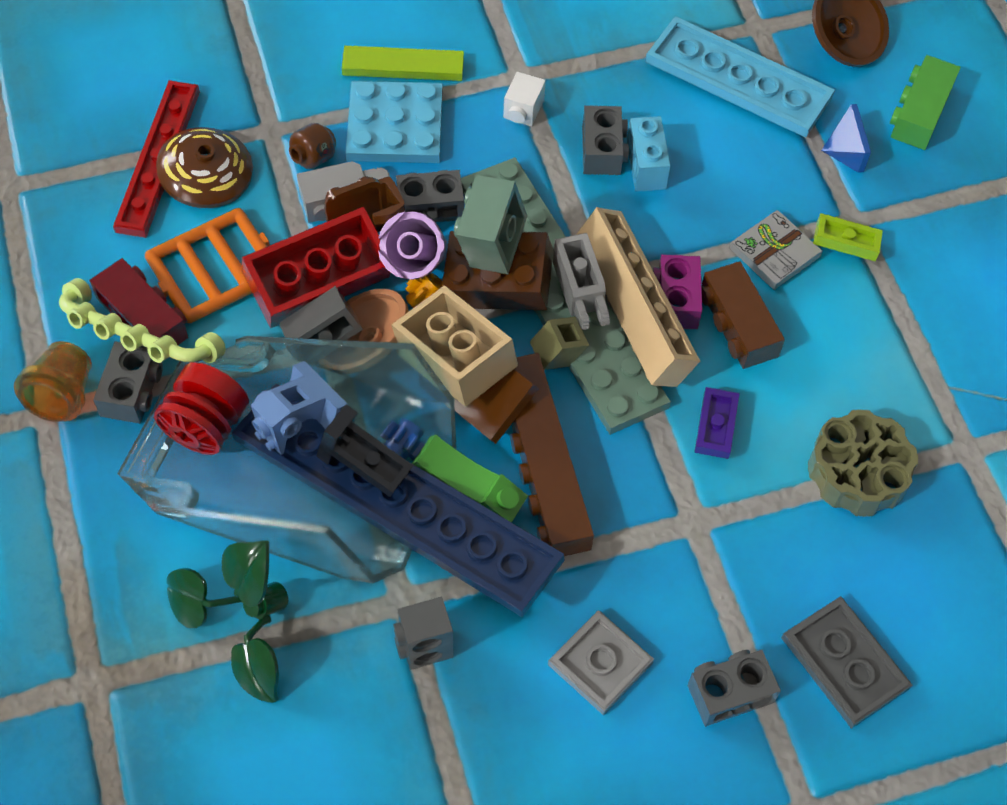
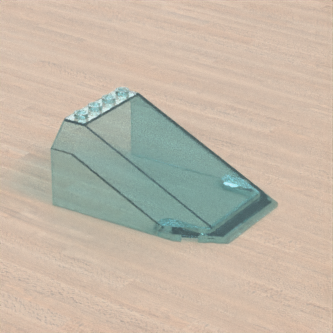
M243 336L235 339V345L226 348L225 354L215 362L196 361V363H203L226 373L238 382L248 395V407L238 423L230 426L231 432L252 410L251 404L261 392L270 390L275 383L283 385L290 382L293 365L305 361L348 406L358 412L354 423L384 444L386 442L380 435L392 420L399 424L401 419L405 418L413 422L424 432L420 438V441L426 443L429 437L436 434L456 449L454 398L412 343ZM178 362L117 473L156 514L236 542L268 540L270 554L342 579L375 583L404 570L412 549L234 440L231 432L228 439L224 440L223 447L219 453L215 455H205L192 451L166 435L157 425L154 419V412L160 404H163L165 395L174 391V382L185 365L191 363ZM409 457L406 458L408 462L413 463L414 460Z

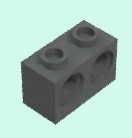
M584 105L582 123L583 174L621 175L622 162H628L629 154L628 144L623 143V138H627L628 121L627 119H622V106Z
M460 170L396 175L397 188L405 203V212H420L429 216L435 222L455 221L458 217H462L464 196Z
M114 342L93 399L100 417L140 424L144 412L150 410L153 400L152 389L154 383H158L161 379L163 365L150 358L147 347L141 346L134 351H128L121 342ZM129 395H130V397H129L128 399L120 400V399L123 398L124 396H129Z
M442 596L398 609L399 623L393 624L396 636L394 639L400 660L407 658L410 670L453 658V630Z
M742 650L731 655L728 658L729 661L717 665L714 661H710L694 669L687 686L705 727L773 704L776 701L781 690L763 650L750 653L749 650ZM741 674H752L756 677L758 684H747L741 678ZM716 685L721 688L724 695L720 697L712 696L708 693L705 686Z

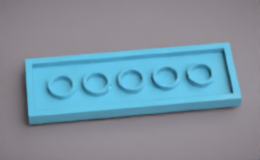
M676 16L646 54L645 62L803 137L808 136L835 92V89Z

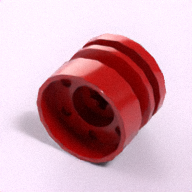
M191 362L185 365L173 385L174 391L165 395L163 404H160L154 412V419L160 429L180 445L200 454L215 455L223 447L224 440L228 439L231 432L230 426L238 423L248 407L249 398L240 384L226 373L203 363Z

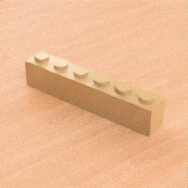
M596 207L576 235L588 234L605 282L607 299L611 303L620 325L624 329L651 385L678 387L700 360L622 211Z

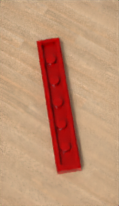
M168 81L114 222L113 228L115 233L147 237L164 191L157 176L156 162L158 153L170 137L186 130L200 93L198 85Z

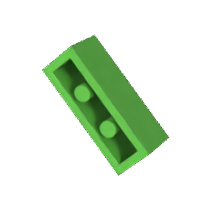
M929 55L925 56L921 66L915 64L908 81L913 83L912 87L905 86L899 103L904 105L902 108L896 106L889 124L895 125L890 138L926 150L957 78L960 66Z

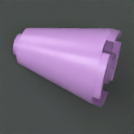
M413 211L398 213L389 219L380 231L379 258L385 268L396 277L410 280L423 278L433 272L446 258L448 243L441 229L432 218L423 213Z

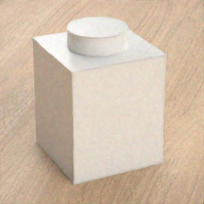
M516 72L504 97L503 118L532 127L544 102L546 80Z

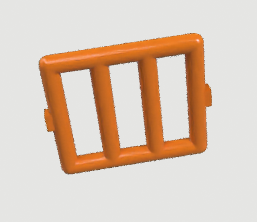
M235 208L145 252L146 261L160 281L158 282L159 289L165 297L169 296L173 304L182 311L187 319V323H193L252 294L242 273V265L220 233V230L237 223L255 251L270 246V243L263 232L258 233L241 208ZM208 237L239 285L221 293L190 244ZM176 251L180 252L209 297V300L193 308L161 260V258Z

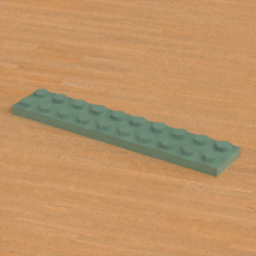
M515 157L461 178L464 196L468 187H472L476 175L515 181L528 215L522 232H547L553 250L555 239L566 237ZM553 263L547 310H534L543 326L551 319L575 317L570 315ZM605 299L610 316L609 325L601 326L595 311L587 313L590 320L589 329L582 331L589 346L570 364L569 369L609 435L669 409L671 401L661 386L651 385L647 379L645 371L637 355L634 353L624 329Z

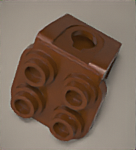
M365 176L350 185L341 188L334 187L327 192L324 203L326 222L364 207L377 232L381 231L385 223L393 216L405 212L404 200L391 177H384L378 180Z

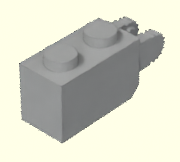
M351 161L298 173L299 193L308 223L326 220L324 203L326 194L330 189L350 185L365 176L378 180L390 177L388 170L377 167V169L373 168L362 171L360 164Z
M583 233L555 239L553 265L570 315L576 317L582 330L589 329L590 320L587 313L593 311L596 312L601 326L609 325L610 316L605 303V282L588 234Z

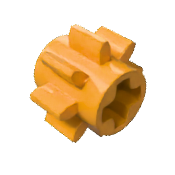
M433 273L420 279L409 280L406 283L408 286L405 288L409 292L406 295L407 302L413 308L439 290L442 287L443 281Z

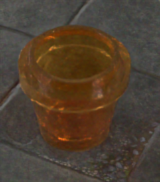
M54 342L32 365L21 370L14 382L15 394L26 410L41 419L53 422L73 420L80 414L85 405L84 391L92 367L91 359L84 350L72 343Z

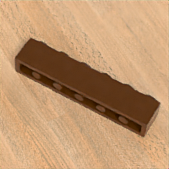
M539 353L516 357L518 366L515 370L539 388L511 424L514 433L510 434L514 454L520 453L523 463L519 464L522 484H529L531 495L527 497L530 513L532 516H538L540 527L536 528L537 537L564 553V556L591 551L594 539L593 530Z

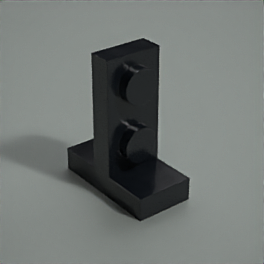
M346 404L324 431L316 457L327 465L335 457L391 497L409 474L413 465L356 425L354 422L358 412Z

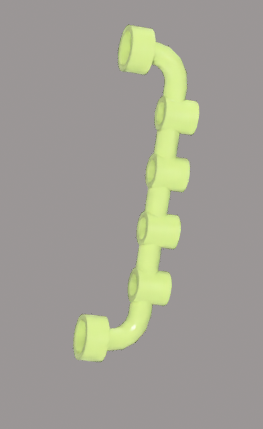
M75 278L62 287L59 306L67 314V319L71 326L80 329L88 323L92 324L95 334L102 340H107L116 334L120 336L123 347L128 351H134L141 346L147 347L150 358L157 363H161L169 357L183 362L203 360L207 363H213L225 354L226 347L224 341L216 333L208 332L197 339L195 348H183L178 346L175 340L168 335L161 338L151 335L142 324L132 327L123 323L121 318L115 313L103 315L96 312L93 305L88 303L92 298V292L84 280Z

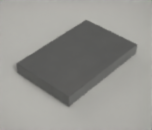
M841 596L783 633L781 637L851 729L909 690L912 686L911 682Z

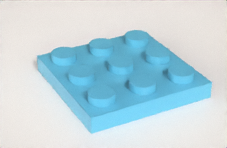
M351 81L346 161L440 163L442 83Z

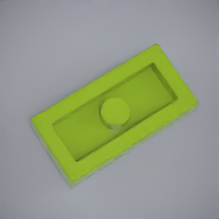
M820 213L816 223L813 244L876 261L880 254L883 230Z

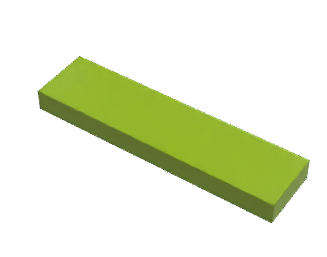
M344 45L342 75L462 81L464 51Z

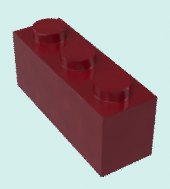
M121 258L89 280L96 299L110 313L117 314L123 323L132 327L142 324L151 335L159 338L168 335L175 340L177 345L189 338L185 327L187 319L182 311L176 306L171 308L166 303L167 299L157 286L151 288L146 283L145 275L136 265L131 267Z

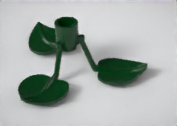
M269 541L237 542L229 545L224 550L222 555V573L225 582L235 589V596L215 600L206 599L207 583L198 572L189 568H180L170 572L167 576L168 599L173 614L183 626L187 628L202 626L207 619L206 607L240 602L243 603V608L248 616L259 619L244 635V643L233 646L231 650V666L236 680L248 694L265 702L273 703L278 701L279 669L276 655L266 641L260 638L253 639L254 635L265 624L271 622V614L284 610L288 605V594L284 586L279 582L267 584L269 575Z

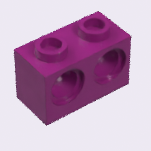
M661 255L659 267H653V272L683 329L698 330L702 315L700 256Z

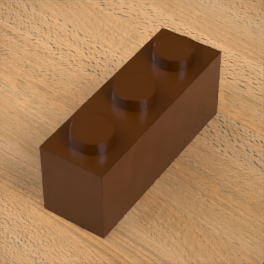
M741 261L705 272L701 286L702 303L705 306H709L713 313V320L717 330L724 333L731 356L734 359H738L743 369L778 358L785 339Z

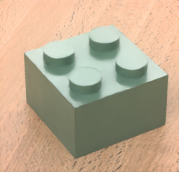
M476 175L472 187H468L465 193V208L462 217H458L455 222L454 235L457 237L462 253H464L471 268L508 274L528 215L515 181Z

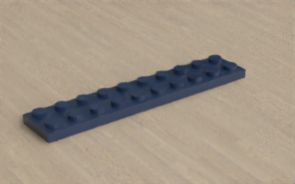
M275 383V385L271 389L278 387L280 385ZM292 401V402H290V403H291L292 405H295V404L300 403V402ZM252 410L231 432L234 440L522 618L565 561L564 553L413 465L409 474L391 497L335 457L327 465L316 457L324 431L326 430L316 419L312 418L302 422L300 431L295 436L287 438L284 454L282 455L275 448L269 451L265 445L268 441L264 438L259 440L256 437V429L252 424V421L255 419Z

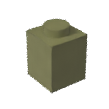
M576 317L548 320L530 341L534 353H539L544 370L569 367L589 346Z

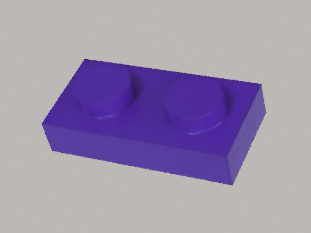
M709 387L705 388L694 453L729 459L740 393Z

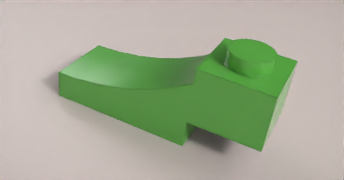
M436 434L429 437L412 463L511 523L528 497L526 493L503 474L498 475L482 467L454 449Z

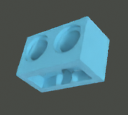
M661 116L630 118L627 144L629 146V159L635 191L664 190L667 187L670 160Z

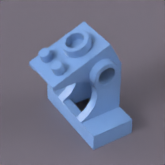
M305 361L293 365L290 382L261 392L251 404L255 417L252 421L256 429L255 435L259 440L264 438L268 441L265 445L269 451L275 448L282 455L284 454L287 438L295 436L300 431L302 422L313 418L326 429L347 403ZM297 401L300 403L292 405L290 402Z

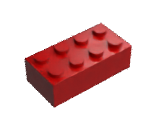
M364 207L242 257V273L270 329L280 325L279 322L334 286L345 297L387 279L391 274L379 258V235Z

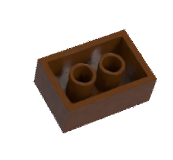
M450 231L442 287L445 285L474 309L547 310L554 253L548 233L522 232L509 273L503 274L471 268L464 253H462V248L457 237L454 235V231Z

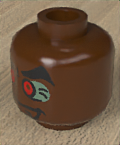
M311 123L291 135L289 140L290 157L300 166L306 169H314L334 156L336 147L335 136L329 128L319 123Z

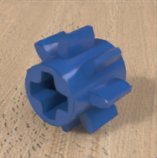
M402 418L399 424L392 420L380 435V437L386 440L384 445L405 460L407 457L414 460L425 445V443L420 441L424 432L413 422Z

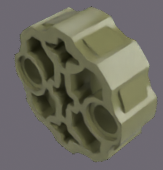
M852 410L846 416L840 418L832 417L823 425L808 461L809 477L816 482L820 489V497L833 508H844L851 511L855 516H873L879 510L885 508L893 509L903 499L912 484L913 472L918 465V454L916 447L910 444L905 436V429L895 420L876 416L870 410ZM830 438H835L839 440L840 443H835ZM884 482L891 483L896 489L888 487Z

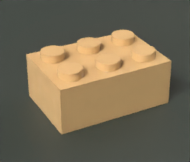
M445 285L392 324L399 351L465 407L518 366L513 339Z

